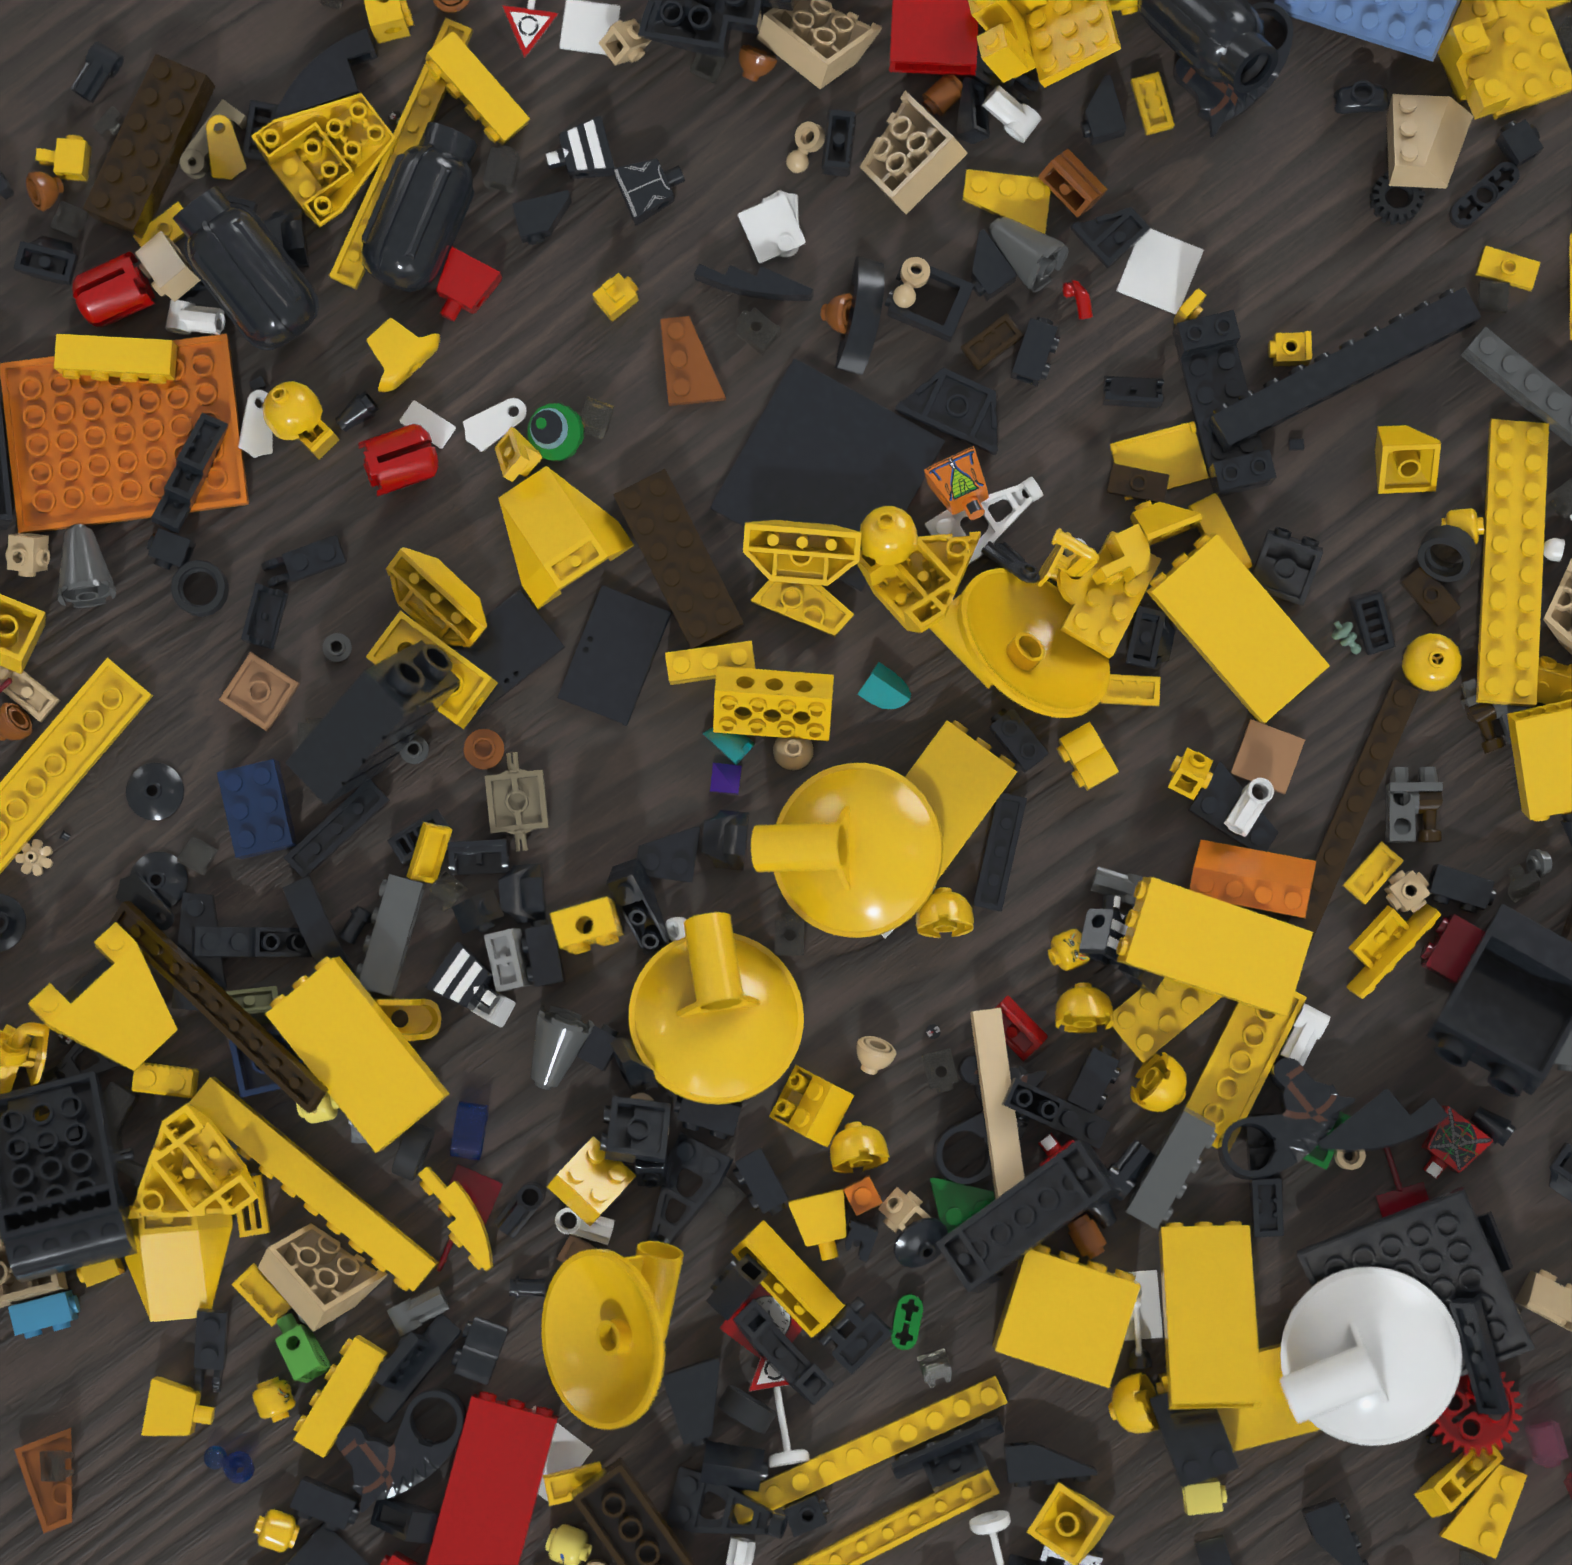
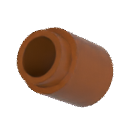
M953 74L942 76L922 94L924 108L931 115L938 114L942 116L961 98L963 84Z
M1087 1213L1067 1224L1070 1230L1068 1234L1081 1257L1087 1255L1089 1259H1092L1105 1251L1102 1246L1107 1244L1095 1220L1093 1218L1090 1219Z

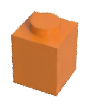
M869 1175L843 1188L856 1216L883 1203Z

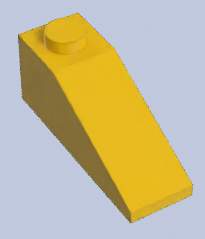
M1494 1445L1492 1446L1493 1453L1490 1456L1487 1455L1484 1449H1481L1479 1458H1476L1474 1451L1471 1449L1466 1457L1463 1456L1462 1452L1435 1473L1414 1494L1432 1518L1452 1512L1505 1459Z

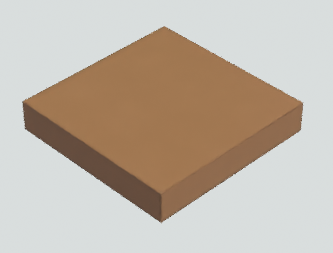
M250 652L219 698V701L269 732L300 684Z
M1250 719L1230 773L1249 782L1256 778H1265L1272 783L1274 791L1286 794L1305 739Z

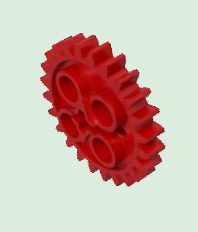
M1505 1371L1500 1374L1510 1410L1502 1415L1500 1420H1493L1488 1414H1479L1477 1411V1413L1471 1412L1455 1424L1452 1423L1451 1420L1465 1412L1470 1403L1472 1405L1476 1404L1474 1394L1470 1389L1469 1375L1459 1377L1453 1397L1459 1400L1460 1409L1452 1411L1446 1407L1444 1412L1431 1424L1438 1427L1434 1431L1433 1436L1440 1434L1444 1436L1441 1445H1445L1450 1441L1453 1443L1451 1452L1454 1453L1459 1447H1462L1463 1456L1466 1457L1471 1449L1474 1451L1476 1458H1479L1481 1449H1484L1487 1455L1490 1456L1493 1453V1445L1499 1451L1504 1448L1501 1439L1508 1443L1513 1440L1508 1431L1513 1433L1519 1431V1428L1513 1422L1522 1420L1523 1417L1516 1414L1515 1411L1521 1409L1523 1404L1514 1402V1399L1520 1395V1392L1510 1391L1515 1382L1509 1381L1505 1383L1503 1381L1506 1375ZM1463 1423H1474L1477 1427V1435H1466L1463 1431Z

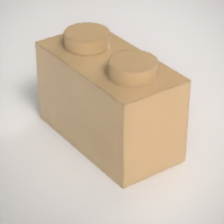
M162 231L135 252L141 261V264L138 265L139 268L149 279L153 278L154 281L151 285L161 297L166 294L175 302L200 281L177 245Z

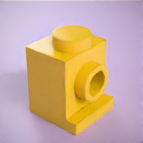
M1311 331L1275 333L1273 340L1268 342V356L1273 358L1274 366L1309 365L1312 361ZM1293 343L1296 347L1295 351H1288L1286 344Z

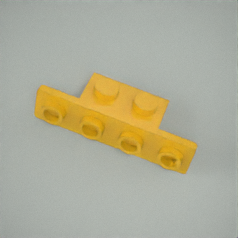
M1541 656L1538 665L1537 702L1547 705L1572 699V664L1568 666L1557 663L1551 657Z
M1425 904L1406 922L1394 908L1387 906L1348 947L1365 967L1353 978L1346 988L1361 999L1373 992L1381 979L1395 968L1396 963L1408 951L1414 948L1421 936L1435 925L1441 913L1434 907Z

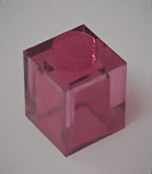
M1550 1420L1524 1427L1533 1461L1536 1464L1543 1465L1544 1468H1552L1561 1465V1460L1569 1458L1558 1422Z

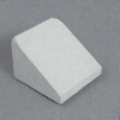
M498 993L501 997L493 1009L490 1010L479 1002L472 1011L490 1023L503 1027L516 1003Z

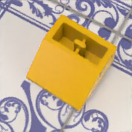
M795 1065L769 1117L828 1148L854 1095Z

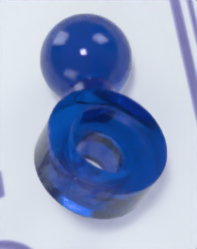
M211 1446L204 1453L205 1465L210 1469H220L223 1467L225 1475L232 1483H245L254 1474L255 1465L251 1457L245 1452L238 1451L227 1456L224 1448ZM245 1467L242 1472L236 1473L238 1468Z

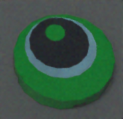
M552 403L538 408L531 416L528 424V440L530 444L542 455V458L550 461H562L572 457L584 439V425L579 414L564 404Z

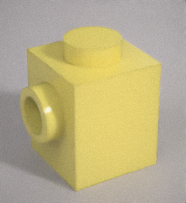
M1210 1478L1182 1488L1184 1511L1187 1515L1223 1512L1222 1503H1227L1225 1485H1220V1481L1217 1478Z

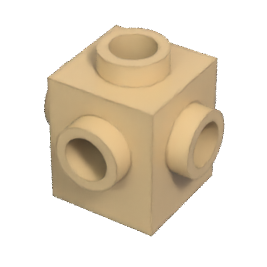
M635 18L622 22V20L615 22L609 27L608 32L599 42V45L615 66L627 61H631V63L638 61L644 56V49L651 42V40L638 37L640 24H638Z
M32 533L8 535V547L6 549L7 570L18 571V575L24 577H35L36 572L48 570L50 552L48 550L49 536Z
M1403 870L1397 872L1388 879L1391 884L1384 888V891L1388 894L1386 896L1387 901L1396 911L1399 909L1400 912L1411 910L1412 913L1416 912L1427 903L1424 898L1431 894L1427 889L1429 887L1427 880L1420 872L1415 874L1413 870L1406 873ZM1408 885L1415 892L1413 896H1408L1405 892Z
M898 1187L878 1208L886 1216L883 1222L895 1233L899 1229L903 1231L908 1225L917 1220L932 1218L920 1207L923 1203L922 1200L911 1191L905 1194Z

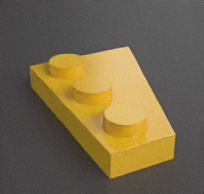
M966 169L964 201L991 214L1008 217L1044 234L1046 233L1051 191L1048 185L1046 186L1036 177Z
M768 580L751 599L753 603L833 637L854 616L847 607L822 585Z
M1499 1464L1480 1483L1472 1497L1457 1511L1454 1519L1447 1527H1444L1439 1536L1496 1559L1527 1475Z

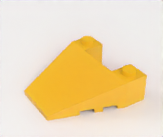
M115 922L94 942L95 947L112 964L107 971L71 1004L49 983L28 1005L51 1030L135 1071L178 1029L137 942Z

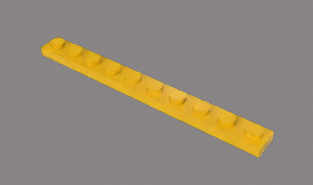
M445 18L433 47L452 31L467 46L473 31L467 26ZM426 63L393 133L396 140L379 164L329 275L331 279L354 289L358 288L365 273L361 256L363 246L361 238L397 155L403 154L410 147L419 145L427 123L433 122L447 91L445 87L447 83L440 75L435 77L427 68Z
M996 1375L816 1456L809 1461L770 1477L766 1481L760 1482L759 1492L742 1490L740 1492L771 1510L778 1509L1008 1403ZM738 1503L735 1504L733 1511L739 1524L751 1521L754 1513L752 1509Z

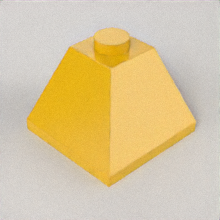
M1407 425L1378 426L1375 446L1378 494L1436 491L1441 450L1440 440Z
M1151 501L1135 506L1136 511L1132 512L1130 516L1133 526L1139 524L1149 546L1194 529L1203 519L1201 513L1162 502L1152 504Z
M1058 1482L1027 1533L1072 1565H1079L1100 1541L1115 1516L1091 1499Z

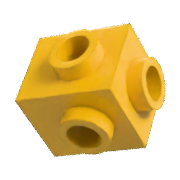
M1187 747L1182 757L1178 755L1175 757L1169 771L1173 772L1168 788L1194 800L1201 787L1206 789L1213 777V773L1209 772L1213 760Z

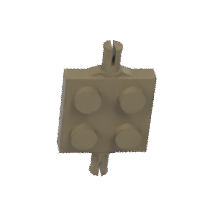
M518 752L506 753L508 770L501 774L485 776L490 833L515 835L516 852L521 851L520 840L522 841V850L527 851L526 833L535 829L549 828L543 770L526 771L519 769Z

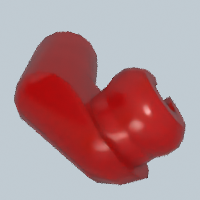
M1071 280L1070 283L1065 282L1062 285L1063 295L1066 298L1074 296L1077 304L1078 318H1092L1090 295L1079 281Z

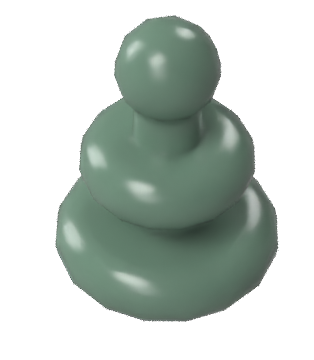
M1336 621L1334 623L1336 629L1332 633V638L1335 640L1342 638L1340 642L1342 646L1349 645L1353 654H1359L1361 652V645L1355 642L1357 634L1350 632L1353 624L1345 622L1341 625L1339 621Z

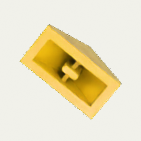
M321 419L309 433L305 430L298 434L300 437L298 439L319 460L340 440Z

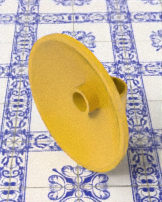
M1005 568L987 570L977 575L965 587L962 594L952 601L945 618L929 628L988 689L994 685L1007 697L1036 713L1056 718L1080 716L1093 709L1107 692L1110 680L1109 658L1060 630L1072 605L1063 599L1058 587L1048 581L1040 587L1036 583H1028L1019 579Z
M848 763L825 769L805 781L788 799L776 824L755 825L751 837V855L753 866L757 872H774L782 895L791 908L806 922L836 936L864 938L881 935L901 926L912 918L926 903L933 892L941 871L943 839L940 824L932 805L922 791L909 779L879 765Z
M714 912L697 915L683 922L686 937L675 940L658 951L639 974L630 997L628 1011L629 1032L640 1061L653 1070L656 1081L669 1091L685 1099L705 1104L740 1102L752 1098L772 1086L790 1066L802 1038L804 1027L803 1003L797 984L785 964L773 952L757 941L733 933L730 914Z
M644 1241L637 1245L636 1255L630 1257H623L606 1249L584 1250L568 1258L553 1276L545 1296L542 1311L541 1336L544 1358L551 1381L561 1400L578 1419L589 1426L604 1430L626 1427L638 1420L653 1402L662 1378L665 1354L664 1340L667 1338L684 1257L683 1251L664 1242Z

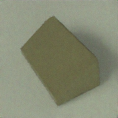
M277 986L226 991L259 1024L271 1023L265 1014L272 1009L269 1004L278 997Z

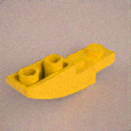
M425 1167L418 1173V1176L422 1179L419 1185L429 1196L433 1193L441 1201L438 1206L448 1218L452 1215L456 1218L447 1226L451 1231L448 1236L459 1248L464 1246L469 1251L468 1259L478 1270L483 1268L485 1271H489L493 1267L490 1241L484 1222L472 1199L458 1181H454L447 1187L431 1167Z

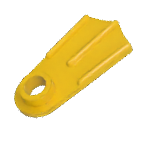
M224 115L212 116L206 123L211 175L213 178L232 180L247 167L231 121ZM215 124H223L221 130L214 131Z

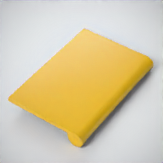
M1194 421L1110 444L1115 464L1168 474L1167 490L1209 478L1196 435ZM1124 497V498H1125V501L1134 499V498Z

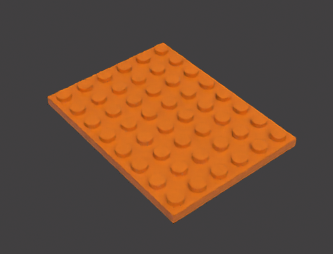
M226 333L173 340L177 345L175 380H166V384L150 383L149 379L138 378L137 382H124L120 380V377H109L108 381L91 379V375H80V379L63 378L62 374L54 369L55 356L0 363V379L18 533H38L68 529L76 524L91 526L151 518L164 495V487L177 465L176 459L202 413L227 423L229 427L190 512L249 505L243 450L238 448L241 432L229 335Z

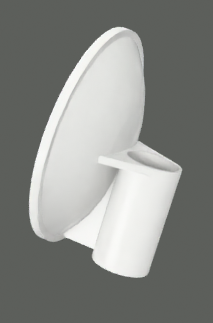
M1367 1266L1345 1269L1313 1285L1292 1309L1281 1340L1280 1356L1283 1377L1280 1378V1382L1298 1423L1310 1420L1325 1433L1337 1439L1359 1445L1374 1446L1400 1442L1417 1435L1429 1427L1450 1403L1456 1391L1461 1372L1462 1354L1459 1335L1455 1323L1442 1301L1434 1292L1415 1278L1383 1267Z

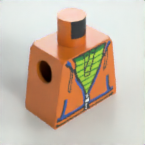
M974 446L924 469L928 486L952 515L965 510L969 519L975 520L985 513L981 502L987 500L989 495Z

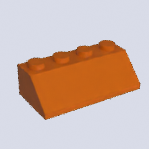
M1200 840L1189 890L1236 906L1306 919L1317 861Z

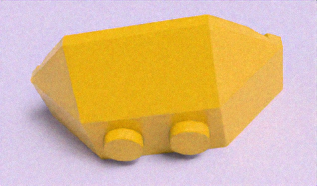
M782 520L745 522L743 553L770 581L828 586L859 562L862 532L831 524Z
M402 547L386 567L397 604L419 625L445 644L470 648L487 628L480 598L438 558Z

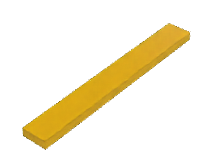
M986 1470L939 1492H932L792 1565H861L1000 1492L989 1470Z

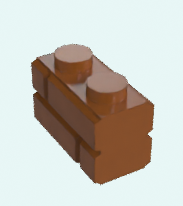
M1069 149L1055 157L1038 176L1077 218L1091 209L1108 190Z

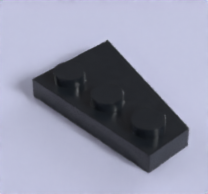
M1220 761L1212 772L1213 777L1206 789H1201L1188 811L1244 847L1267 852L1279 832L1262 812L1245 837L1234 833L1224 824L1240 798L1243 788Z

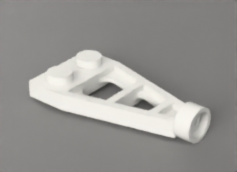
M1032 476L1019 485L989 494V498L981 502L985 510L983 516L988 522V530L979 539L968 565L983 555L981 550L988 541L994 543L1032 502L1044 496ZM1023 489L1026 491V493H1027V495L1029 496V498L1023 497V495H1022V490H1023ZM1000 500H1008L1012 506V512L1002 521L996 522L989 513L988 507ZM947 509L925 523L924 526L930 535L952 534L953 537L967 536L960 526L961 520L967 517V514L964 510L956 515H952Z

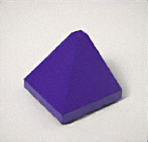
M713 763L710 792L739 795L742 766Z

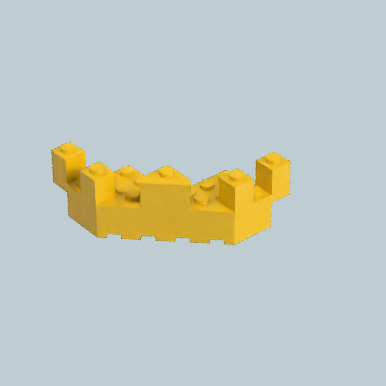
M968 0L971 15L986 30L985 33L977 36L981 58L1003 83L1036 68L1039 82L1045 88L1121 49L1109 0Z
M1461 0L1438 50V55L1457 103L1467 100L1475 120L1493 114L1494 119L1571 92L1572 73L1547 10L1572 0Z

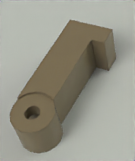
M223 99L207 119L208 121L214 115H224L231 121L233 129L238 126L243 131L247 127L248 118ZM207 121L180 158L181 169L193 179L204 177L209 170L208 163L210 160L206 135ZM215 124L214 131L221 130L223 124Z

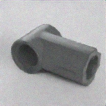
M1097 867L1090 891L1103 895L1120 896V902L1134 906L1136 901L1134 891L1139 881H1142L1143 877L1129 873L1125 875L1103 867Z
M437 1286L412 1300L409 1298L393 1306L387 1312L400 1337L422 1326L426 1320L442 1314L450 1309L444 1292L440 1286Z

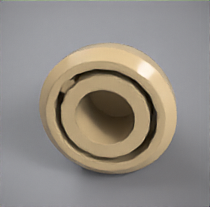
M778 737L773 746L776 762L787 770L802 769L809 764L813 757V744L808 739Z
M865 1036L858 1039L856 1046L857 1056L862 1064L861 1070L867 1074H877L878 1070L890 1065L897 1054L894 1047L881 1038Z

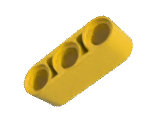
M1216 493L1188 506L1189 510L1201 513L1203 517L1197 526L1201 536L1206 533L1209 536L1211 534H1218L1247 569L1252 568L1251 559Z

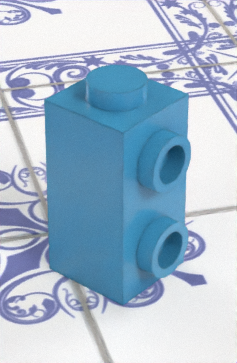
M72 1290L9 1306L8 1309L14 1334L16 1336L24 1333L25 1339L43 1334L42 1328L53 1326V1330L57 1331L71 1327L70 1321L78 1319L77 1313L80 1312L78 1297L73 1295Z

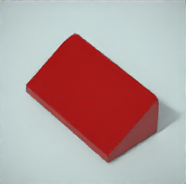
M1006 996L995 1008H1001L1006 1044L1024 1062L1044 1043L1048 1035L1010 996Z

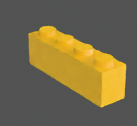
M454 31L427 52L425 58L428 61L426 63L427 68L435 77L440 75L447 83L445 85L447 91L455 99L460 98L466 105L464 109L474 121L479 119L486 127L484 129L485 134L493 143L498 141L503 146L528 124L530 118Z
M56 334L54 369L62 374L63 378L80 379V375H91L93 380L108 381L109 377H120V380L124 382H137L138 378L149 379L150 383L166 384V380H175L177 345L172 340Z
M764 1220L731 1251L738 1261L748 1253L769 1272L761 1285L811 1338L827 1326L845 1306Z
M357 1335L353 1340L347 1339L340 1351L343 1358L338 1366L334 1363L324 1377L328 1383L323 1391L318 1389L309 1402V1405L313 1408L307 1417L305 1415L300 1417L293 1429L298 1432L293 1440L322 1458L326 1457L330 1452L339 1432L345 1427L378 1372L379 1365L388 1355L387 1351L360 1335Z

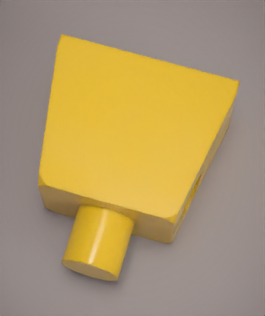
M843 1188L788 1201L806 1247L818 1244L822 1261L839 1257L835 1240L846 1238Z
M157 1376L151 1379L141 1435L189 1436L194 1433L196 1423L212 1425L215 1407L200 1405L201 1391H195L194 1388Z

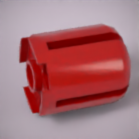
M131 251L78 274L73 279L72 293L76 299L77 307L83 317L96 328H103L155 304L152 300L155 296L148 278H144L139 267L134 266L139 261Z
M411 424L358 442L359 449L365 448L363 452L365 456L363 465L372 487L378 486L379 488L376 491L377 497L430 479L437 473L438 455L435 447L431 445L432 439L429 432L421 425Z

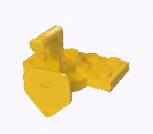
M1058 528L1052 540V544L1055 547L1039 571L1040 579L1036 585L1041 587L1048 578L1056 581L1063 599L1072 605L1060 630L1110 659L1114 655L1162 559L1150 553L1149 563L1145 570L1128 584L1122 578L1111 585L1107 581L1097 585L1092 575L1101 567L1114 561L1105 543L1117 533L1111 531L1097 554L1093 548L1072 537L1071 533H1064L1061 528ZM1066 548L1074 554L1066 557L1062 553Z
M27 1022L20 1025L12 1034L0 1030V1094L12 1091L19 1066L26 1067L30 1085H38L47 1054L49 1027L46 1024ZM27 1034L34 1036L30 1048L25 1042ZM39 1110L37 1111L35 1118L39 1117Z

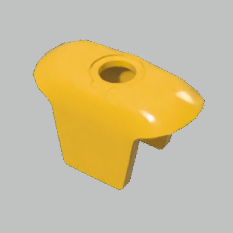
M389 318L367 338V343L384 368L378 391H393L413 375L438 350L440 334L417 337L393 318Z
M374 999L391 1021L395 1011L403 1010L407 1013L408 1023L404 1027H396L407 1041L430 1039L438 1034L442 1020L441 1011L438 1004L432 1000Z

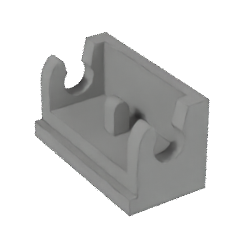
M521 928L507 929L484 935L496 992L533 985V982H529L527 977L526 965H528V960L522 948Z

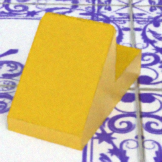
M512 426L494 447L503 477L511 482L519 474L527 477L542 459V455Z

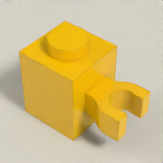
M67 135L66 139L57 138L56 151L37 148L35 160L39 161L40 165L54 166L53 172L60 179L88 181L92 148L83 137Z
M617 273L602 284L592 296L596 304L613 322L638 301L636 291L639 289L630 277L627 276L624 279L620 273Z

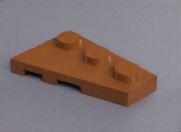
M690 317L660 319L669 406L726 400Z
M72 1427L14 1449L43 1533L73 1522Z

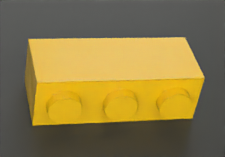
M752 641L665 653L670 685L716 679L717 666L756 669Z

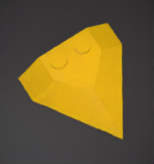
M981 531L969 532L970 536L953 537L952 534L919 536L915 551L913 548L912 552L908 554V559L895 565L877 564L875 559L869 556L867 558L863 551L860 550V558L857 565L873 594L907 631L922 633L945 618L981 537Z
M186 1103L162 1121L128 1219H137L145 1216H157V1218L205 1216L206 1214L224 1213V1215L236 1214L259 1197V1193L246 1164L211 1119Z

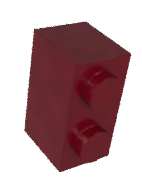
M1451 914L1447 918L1442 917L1435 929V932L1438 933L1433 944L1431 942L1427 943L1420 957L1423 958L1422 967L1450 983H1455L1485 931L1461 917Z

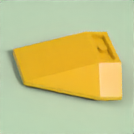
M362 93L274 119L251 135L271 170L300 208H302L303 212L319 227H322L346 209L396 140V137Z
M547 466L498 497L521 584L537 609L561 595L562 592L560 590L605 560L609 559L612 561L634 546L615 518Z
M214 1213L206 1214L205 1216L157 1218V1216H145L131 1219L137 1254L125 1256L124 1258L150 1321L197 1318V1310L199 1308L212 1309L233 1229V1215Z

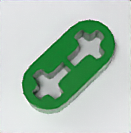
M902 1295L896 1305L892 1325L894 1332L891 1334V1340L896 1348L901 1350L911 1349L918 1339L923 1304L917 1295ZM909 1299H913L914 1305L918 1306V1310L912 1311L910 1320H906V1310L901 1307L903 1303L906 1304ZM904 1323L909 1324L908 1333L913 1336L912 1340H906L905 1344H900V1338L896 1337V1333L903 1331Z

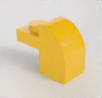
M1139 524L1115 534L1105 543L1114 561L1098 569L1092 577L1097 585L1106 581L1111 585L1122 578L1128 584L1145 570L1150 559V547Z

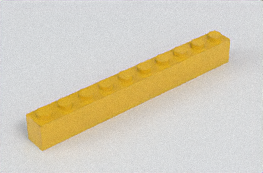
M209 1077L188 1103L210 1118L227 1141L230 1139L238 1146L236 1151L248 1161L253 1158L260 1164L258 1169L270 1179L276 1177L283 1183L281 1189L293 1198L296 1195L305 1201L303 1207L316 1217L318 1214L328 1220L326 1226L337 1235H340L341 1232L350 1239L348 1244L360 1254L365 1251L373 1258L371 1263L382 1272L388 1270L395 1276L393 1281L403 1290L407 1291L410 1288L412 1291H415L439 1263V1261L216 1077Z

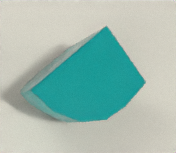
M879 661L857 694L869 703L882 709L902 707L911 699V692L903 679Z
M713 727L703 733L735 765L756 745L746 735L713 732Z

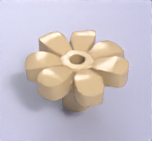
M34 839L32 846L27 842L21 849L23 853L16 855V862L24 863L21 867V871L24 874L28 875L33 871L35 876H41L44 873L42 867L51 868L53 866V860L47 858L53 853L50 846L42 848V840Z

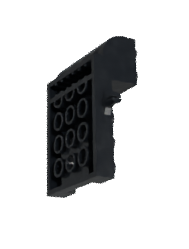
M95 1071L0 1094V1237L4 1242L11 1270L21 1283L137 1254L132 1220L128 1219L130 1214L128 1198L119 1188L117 1178L118 1163L134 1160V1151L132 1147L115 1151L112 1147L101 1081ZM39 1109H50V1115L46 1120L36 1121L35 1115Z

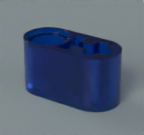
M459 1101L450 1156L480 1161L488 1120V1105Z

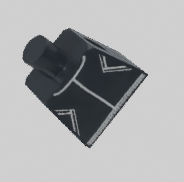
M658 159L613 169L615 180L635 226L674 202V195L671 187L685 182L679 165L663 172Z

